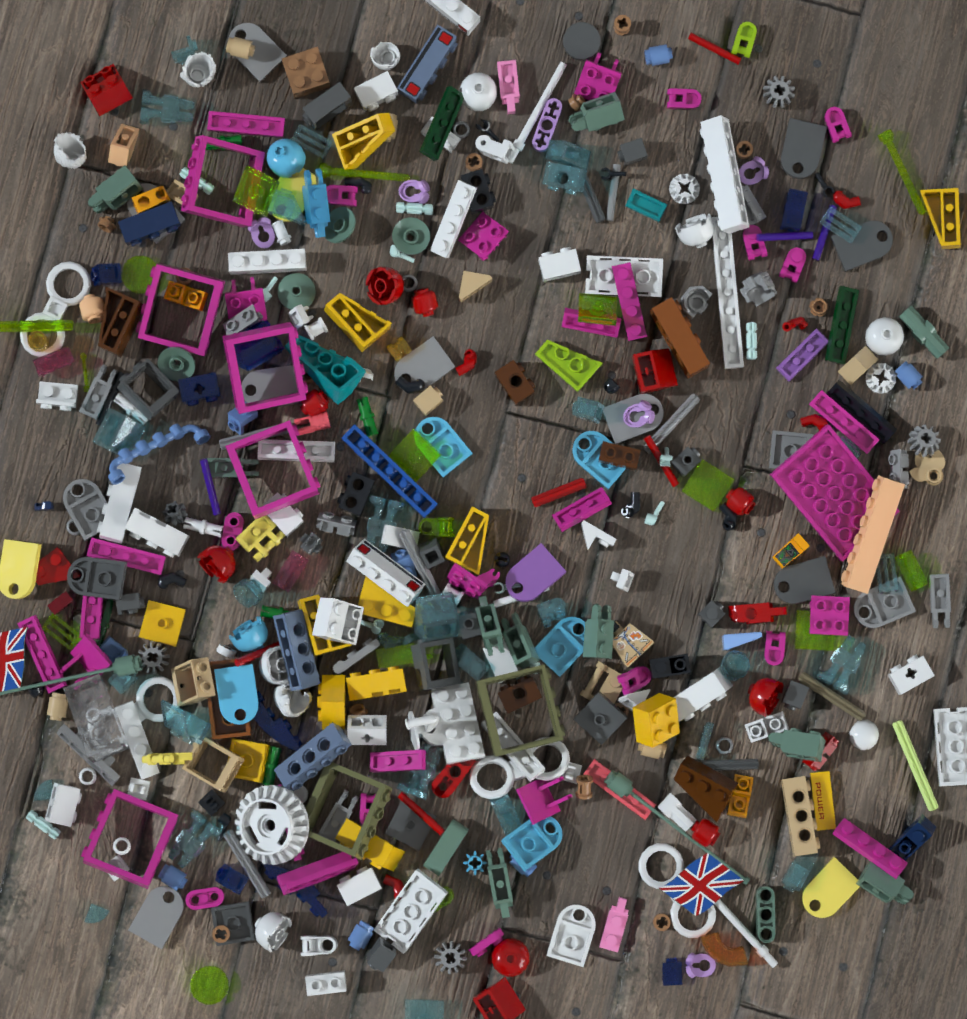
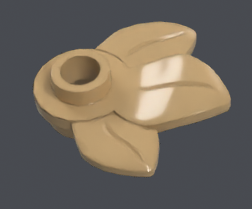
M937 450L931 457L927 455L923 458L921 453L915 456L916 468L909 471L911 477L918 482L926 481L927 484L932 486L941 483L943 480L942 469L945 466L943 454ZM931 473H935L937 475V478L935 480L930 478Z

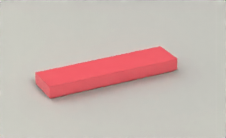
M594 759L583 775L592 776L595 784L646 820L652 811L630 794L627 797L624 795L621 798L610 790L607 784L604 783V780L611 771ZM633 788L632 792L655 808L656 804Z

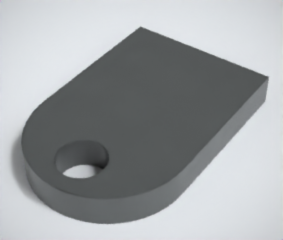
M792 118L789 119L780 158L782 169L787 175L795 179H804L815 172L819 164L827 126ZM794 164H800L803 167V171L797 174L793 171L792 167Z
M868 221L831 236L845 272L885 256L893 243L890 229L879 221ZM885 232L887 240L884 242L879 241L877 233Z
M825 556L786 566L774 578L773 586L777 597L789 604L811 600V595L826 596L835 593ZM780 582L788 583L789 590L783 593L779 590L778 585Z
M91 557L79 558L69 567L67 573L68 584L75 593L82 596L121 601L127 562ZM77 570H80L82 577L80 580L75 581L73 575Z

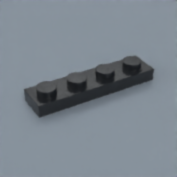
M838 380L827 392L830 398L874 434L883 444L896 432L897 429L842 381Z

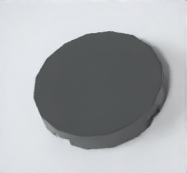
M578 22L572 24L566 30L563 36V46L565 52L573 59L585 61L597 53L600 48L601 38L598 30L593 25L586 22Z

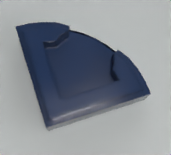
M51 501L35 503L34 510H54V503Z

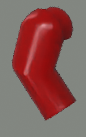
M840 190L835 191L833 194L834 202L843 209L861 205L859 196L848 198Z
M797 317L786 321L782 328L786 332L797 326L800 330H803L808 326V322L805 321L804 317Z
M472 349L465 351L464 363L455 368L459 376L475 367L477 355Z
M817 414L800 418L802 427L813 424L818 427L819 431L828 424L825 418Z
M386 874L383 884L393 888L394 898L396 899L404 884L400 879Z

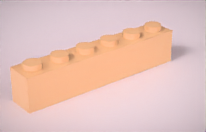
M879 475L874 480L872 495L866 502L867 509L865 515L860 520L861 527L859 533L856 534L853 541V551L848 555V565L841 576V584L843 586L868 594L905 484Z

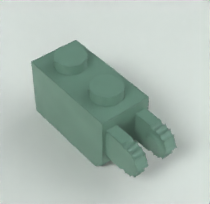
M613 92L582 103L580 106L581 111L570 115L568 121L574 131L588 129L590 132L597 131L608 125L617 124L625 119L617 94Z
M125 165L95 188L97 192L88 199V205L96 213H101L108 207L112 210H117L144 188Z
M596 603L593 605L591 619H587L585 622L583 657L612 659L614 620H611L612 608L609 605H604L603 608Z
M515 612L511 614L515 626L511 627L506 618L501 620L505 630L503 631V636L515 665L524 669L540 661L526 626L522 625L518 614Z
M797 728L784 729L783 733L772 732L768 736V741L773 746L781 748L787 757L821 762L826 740L819 732L809 731V733H804Z
M871 861L865 866L856 883L885 903L891 902L894 899L898 903L900 902V904L905 905L914 896L913 891L904 885L905 880L900 875L895 879Z

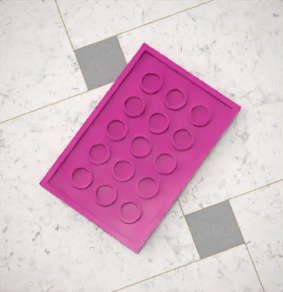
M827 424L777 467L770 476L840 561L843 562L848 558L849 553L853 551V541L856 534L859 533L861 527L860 520L865 515L867 509L866 502L872 495L874 479L831 426ZM898 508L896 510L895 515L900 512Z

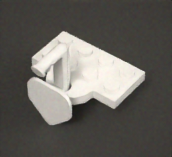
M469 682L431 689L434 708L428 710L423 717L415 718L413 711L408 712V719H405V724L409 730L410 739L415 750L420 749L419 739L423 738L428 744L443 746L447 765L485 757Z

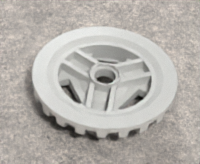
M265 785L247 793L246 797L240 801V806L236 810L237 818L234 820V824L237 827L235 833L236 836H239V843L245 848L247 855L250 854L253 857L252 859L261 861L263 864L277 865L290 861L302 851L309 834V818L303 803L292 791L278 785ZM261 802H271L276 805V809L261 808ZM269 820L274 821V830L268 828L267 822ZM249 826H251V828H252V830H253L255 836L257 837L259 843H257V842L254 840V838H253V836H252V834H251V831H250V827H249ZM286 828H288L287 838L282 845L279 842Z

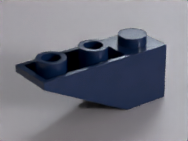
M922 814L888 849L903 860H907L933 835L936 826Z

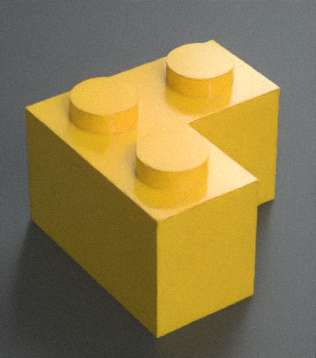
M322 675V683L318 685V694H321V696H317V708H321V710H318V722H322V729H325L331 723H335L341 726L342 729H345V675Z

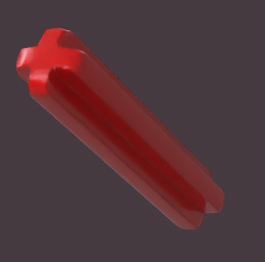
M579 478L533 496L531 498L534 507H539L585 489V480Z

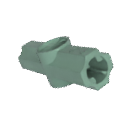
M912 305L899 316L912 331L913 337L921 345H924L936 359L949 349L948 345L937 334L935 327L928 320H924Z

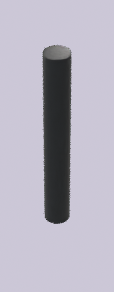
M118 372L96 421V424L103 427L119 391V379L124 375L122 372Z

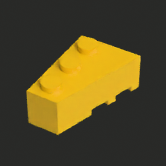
M378 113L332 134L344 170L356 169L396 131L390 113Z
M959 188L920 190L941 249L961 248Z
M341 293L329 301L324 308L327 315L361 352L365 351L385 334L392 325L390 321L382 319L376 313L370 312Z
M472 506L445 556V559L458 564L477 576L480 574L489 521L488 514Z
M365 577L358 606L364 607L363 615L412 628L417 609L412 605L406 607L368 577Z
M319 595L297 601L299 609L303 611L314 657L352 646L351 644L326 640L312 635L320 601Z
M399 666L388 667V671L380 672V669L369 670V674L361 675V672L351 673L350 677L346 678L349 701L407 692L404 669H399Z
M346 819L335 839L340 841L341 845L353 848L362 826L350 819ZM374 835L368 844V851H365L362 859H370L372 861L370 864L378 869L383 867L394 872L405 851Z

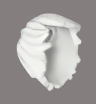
M201 51V53L188 56L185 66L182 67L183 72L180 73V77L192 87H204L210 83L216 73V64L211 54L207 55Z
M71 132L57 134V137L54 139V156L57 163L68 169H75L83 165L87 156L86 146L83 144V141H80V135H75Z

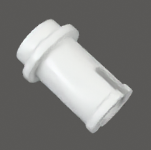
M283 220L274 222L272 227L278 238L277 243H280L281 246L290 243L291 235H288Z

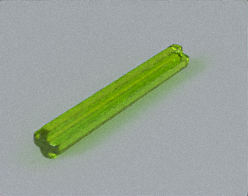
M72 320L0 321V332L72 331L74 329Z

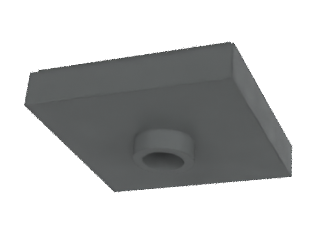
M599 691L573 720L602 745L628 716Z
M401 801L385 834L419 851L431 827ZM424 810L431 818L436 819L437 816Z
M250 901L211 907L214 928L224 925L230 930L229 939L224 943L216 942L217 946L255 940ZM218 929L216 931L218 932V934H216L217 938H226V936H224L225 934H227L225 930L221 931L220 929Z

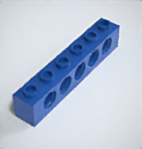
M355 424L343 435L341 439L424 519L438 506V503Z

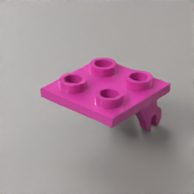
M597 53L594 62L586 59L574 94H580L584 99L592 100L615 92L622 75L621 72L616 71L619 60L615 59L612 69L598 65L602 53Z
M250 277L251 290L237 292L235 279L231 280L232 292L225 293L228 318L231 319L253 304L256 313L260 312L263 316L261 322H257L253 326L268 324L263 288H256L254 277Z
M454 563L446 579L449 580L451 585L463 589L469 597L479 599L478 597L488 587L494 586L496 580L500 577V572L493 576L495 569H491L476 577Z
M86 634L70 652L74 658L59 671L64 673L79 661L87 672L109 668L112 661L99 648L96 642ZM103 673L91 675L90 677L95 682ZM89 676L79 678L72 686L74 688L77 687Z
M563 776L549 783L537 779L516 789L532 825L560 812L558 804L572 798V794H569L554 801L548 788L564 780Z

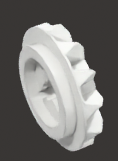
M679 174L671 181L669 192L676 202L689 204L698 197L700 187L695 177L689 174ZM690 183L688 187L689 193L683 192L679 194L681 190L680 184L685 186Z
M877 363L871 366L866 373L867 386L876 393L889 392L896 383V374L893 367L886 363ZM884 371V377L888 380L882 381L879 386V379L875 376L880 375Z

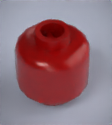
M428 287L414 291L411 301L415 313L422 314L423 317L433 315V311L438 308L435 292L429 290Z
M313 389L306 394V400L301 401L300 409L306 416L310 415L313 417L328 409L329 399L322 390Z
M742 487L735 490L731 489L726 495L728 499L727 507L739 516L748 515L755 506L754 496Z
M706 818L700 822L696 821L691 828L693 831L692 839L704 847L713 846L721 834L718 832L719 827Z

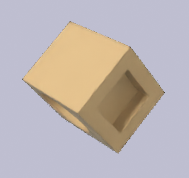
M430 385L413 402L427 416L443 402L441 398L443 394L437 387L433 389Z

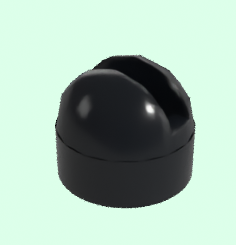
M610 377L604 383V389L609 394H614L621 388Z
M505 552L497 553L495 564L498 567H506L510 562L509 555ZM497 558H507V562L497 560Z
M44 687L28 689L29 694L34 698H37L38 695L43 696Z

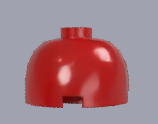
M392 267L372 269L366 279V286H368L369 290L367 294L372 302L377 305H388L397 301L404 290V281L401 274Z
M219 545L209 546L197 556V558H201L199 564L203 570L211 577L214 575L218 577L217 581L220 583L227 582L235 572L236 562L233 557L234 553L228 547L224 548Z
M762 678L755 684L752 683L748 689V694H750L749 703L752 709L764 717L771 715L780 700L777 697L778 693L782 694L783 683L773 678Z
M515 938L503 939V941L494 946L491 953L494 969L506 977H515L522 974L529 964L527 946Z

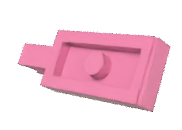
M516 60L497 62L502 105L507 104L508 114H515V103H519L520 98Z
M619 897L617 906L612 905L611 910L609 909L599 945L600 948L618 952L628 919L629 910L625 909L627 899Z

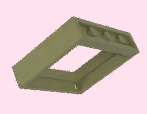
M545 664L476 681L494 757L563 740V736H565L564 726L559 724L558 717H561L558 705L555 706L553 698H556L554 687H550L549 679H551L549 668H545ZM539 672L554 736L502 749L486 685Z
M332 762L323 768L306 807L309 818L308 837L362 860L365 851H368V844L371 838L376 833L378 821L384 815L385 805L391 799L389 796L393 788ZM338 771L379 788L352 849L312 832Z

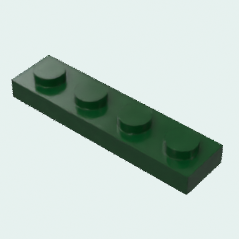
M452 86L446 87L419 151L433 161L439 159L464 100L463 94Z
M839 286L825 361L845 365L859 290Z

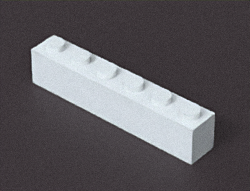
M720 115L700 122V134L704 139L705 146L703 150L708 159L707 170L712 180L710 187L715 196L714 207L718 212V227L721 231L728 234L749 228L729 119Z

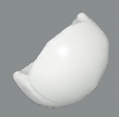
M380 42L376 47L371 48L370 57L373 64L380 70H390L399 63L400 51L391 42Z
M870 720L857 721L849 732L851 743L860 750L871 749L879 738V730L875 723Z

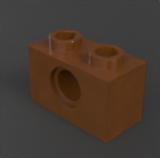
M512 360L495 371L494 375L516 406L535 393V385L530 378L526 379L523 372L525 370L520 362L516 363ZM518 377L522 383L520 386L515 387L511 384V379Z
M603 441L598 462L635 471L641 450Z
M526 675L517 679L518 684L511 686L509 683L500 687L501 692L497 694L507 714L542 698L533 677L528 678ZM521 688L524 690L525 695L522 699L514 697L513 692L515 689Z

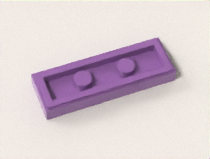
M816 328L776 367V370L790 382L828 344L829 340Z

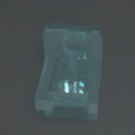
M190 35L186 36L189 47L171 52L174 63L185 64L187 57L194 55L195 51H198L196 40H191Z

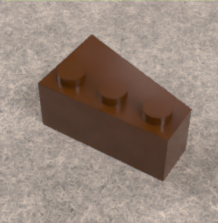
M106 287L103 321L101 322L98 346L121 358L139 321L143 304Z
M688 755L680 764L674 780L716 822L724 814L738 785L734 780Z

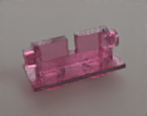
M68 346L33 360L38 376L43 375V377L57 368L71 366V363L75 362Z
M292 550L272 583L289 593L309 560Z

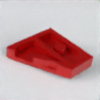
M59 547L39 560L36 583L39 586L67 580V573L71 563ZM77 571L73 575L74 579L81 577Z

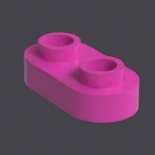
M229 513L224 521L221 543L224 548L228 547L232 551L239 548L240 544L235 538L243 532L244 519L239 513ZM233 518H236L238 521L236 525H231ZM233 537L234 543L228 544V538Z
M210 887L189 892L185 901L190 909L198 910L219 906L224 901L225 896L222 889ZM213 893L218 894L217 900L212 899L211 895ZM194 896L199 897L198 903L192 901Z
M498 928L469 949L471 955L480 957L487 952L486 947L491 944L495 946L503 941L502 936L504 933L501 928Z

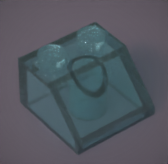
M162 699L161 709L164 726L171 729L170 734L178 738L183 736L182 740L191 745L193 742L201 745L211 724Z

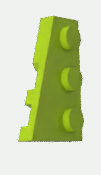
M547 340L535 353V356L577 392L603 364L550 340Z

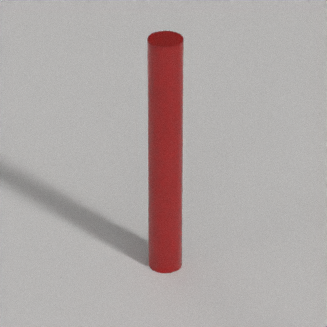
M692 32L688 37V40L739 65L742 59Z
M648 435L644 438V441L660 465L659 459L662 454L652 437ZM660 466L672 487L677 486L679 482L670 467Z
M279 641L235 659V665L239 667L260 658L266 650L280 646Z
M403 791L398 795V798L440 836L444 833L445 829Z

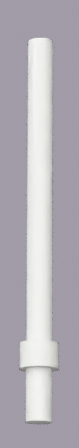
M560 62L520 136L518 139H515L513 143L515 149L509 163L513 164L519 151L522 152L525 140L567 67L565 63Z
M719 899L715 906L757 950L756 953L759 957H763L774 968L778 962L768 952L769 949L764 944L762 945Z

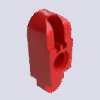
M769 602L728 606V614L735 623L774 622V616L787 615V608H773V604Z
M470 760L446 765L432 782L433 793L439 798L449 797L476 761ZM452 766L460 768L461 774L458 777L450 775V768ZM441 783H445L447 785V788L445 790H441L439 788V785Z

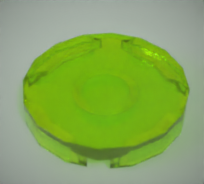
M134 256L128 259L123 265L121 275L126 288L137 294L146 293L148 284L151 285L153 278L150 277L152 267H156V263L146 256Z
M204 966L193 975L190 982V990L193 997L199 1002L206 1005L216 1004L227 995L229 980L221 968Z

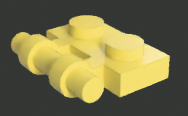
M265 515L254 520L235 539L248 553L255 548L257 553L253 556V559L259 562L262 558H266L269 555L268 552L274 546L277 547L281 543L285 535L281 531L275 535L272 530L276 527V524ZM267 536L270 541L262 546L259 542Z
M192 752L151 753L143 756L142 762L148 765H156L157 763L159 765H171V763L173 765L185 764V760H192Z

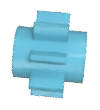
M474 851L473 856L466 854L467 858H469L468 861L463 862V864H468L469 866L466 872L474 870V875L477 873L476 870L479 869L484 872L482 864H487L486 861L481 859L484 854L477 856L476 851ZM474 857L477 858V861H481L477 868H473V865L469 864L470 861H473Z

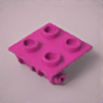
M482 211L458 241L484 261L488 259L492 251L496 250V246L499 247V243L507 237L506 235L509 231Z
M811 595L809 634L848 636L850 597Z

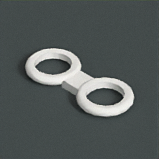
M71 261L62 262L53 267L49 272L46 287L50 298L43 312L35 313L28 317L22 324L20 331L21 343L24 349L31 355L49 357L57 353L63 346L65 328L61 320L68 306L78 305L86 295H89L92 286L91 277L83 266ZM71 269L77 271L82 276L84 285L79 295L66 299L56 293L54 281L60 272ZM37 321H49L57 329L56 342L47 349H37L28 340L29 328Z
M154 676L145 680L139 686L134 705L141 722L145 719L153 722H164L171 719L178 712L180 706L177 704L174 684L171 679L164 676ZM155 684L167 686L173 694V704L163 714L150 712L144 703L146 690ZM104 708L97 711L91 717L88 724V737L91 744L97 750L104 753H116L128 745L125 735L118 744L113 746L102 744L96 736V725L101 718L108 715L118 717L115 708Z
M542 737V738H538L537 740H541V739H545V738H549V737ZM561 741L541 745L557 748L562 755V761L556 770L543 772L536 779L543 781L555 780L568 769L570 762L569 751ZM541 746L529 748V750L534 753ZM494 755L485 756L477 760L471 767L469 774L470 785L474 792L486 799L503 797L511 790L514 781L526 778L512 761H507L500 756L494 757ZM498 764L505 769L507 780L503 787L498 790L489 791L479 785L477 775L483 766Z
M656 843L649 846L641 854L638 870L642 880L648 886L659 889L684 870V861L681 853L675 847L666 843ZM657 851L670 853L676 861V871L666 881L652 879L646 870L648 858ZM671 898L673 905L670 910V920L674 929L680 935L687 938H699L706 935L713 928L716 921L714 905L707 910L708 919L702 928L688 930L680 924L678 919V911L681 905Z

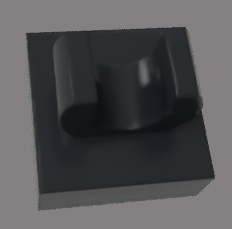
M211 789L198 803L212 816L226 802Z

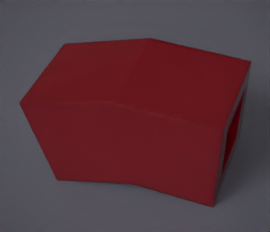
M65 591L47 606L54 615H57L73 603V599Z

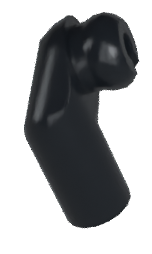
M345 177V186L362 187L361 192L363 194H370L372 192V184L362 177Z
M402 376L395 382L396 385L408 394L418 393L425 386L422 379L408 382Z
M631 492V503L621 509V514L625 518L633 517L640 510V492Z
M725 502L719 509L725 515L723 528L730 531L736 526L737 514L730 510Z
M171 572L159 577L158 586L161 589H166L168 585L174 583L183 588L187 579Z

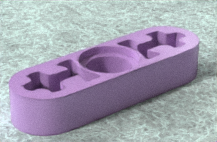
M556 98L549 99L546 102L535 131L532 147L537 152H544L548 149L559 120L562 103ZM553 103H556V107L559 108V110H554L552 117L545 116V114H550L551 108L548 106H552ZM543 121H551L553 127L550 130H544L542 128ZM539 131L546 134L544 137L546 145H542L541 148L535 142L536 140L539 141L542 134H538Z

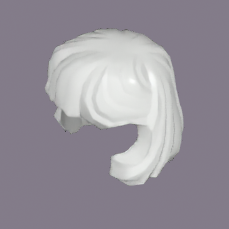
M289 683L274 688V702L284 716L298 717L309 708V704L312 702L313 696L310 692H304V695H302L301 690L291 691Z

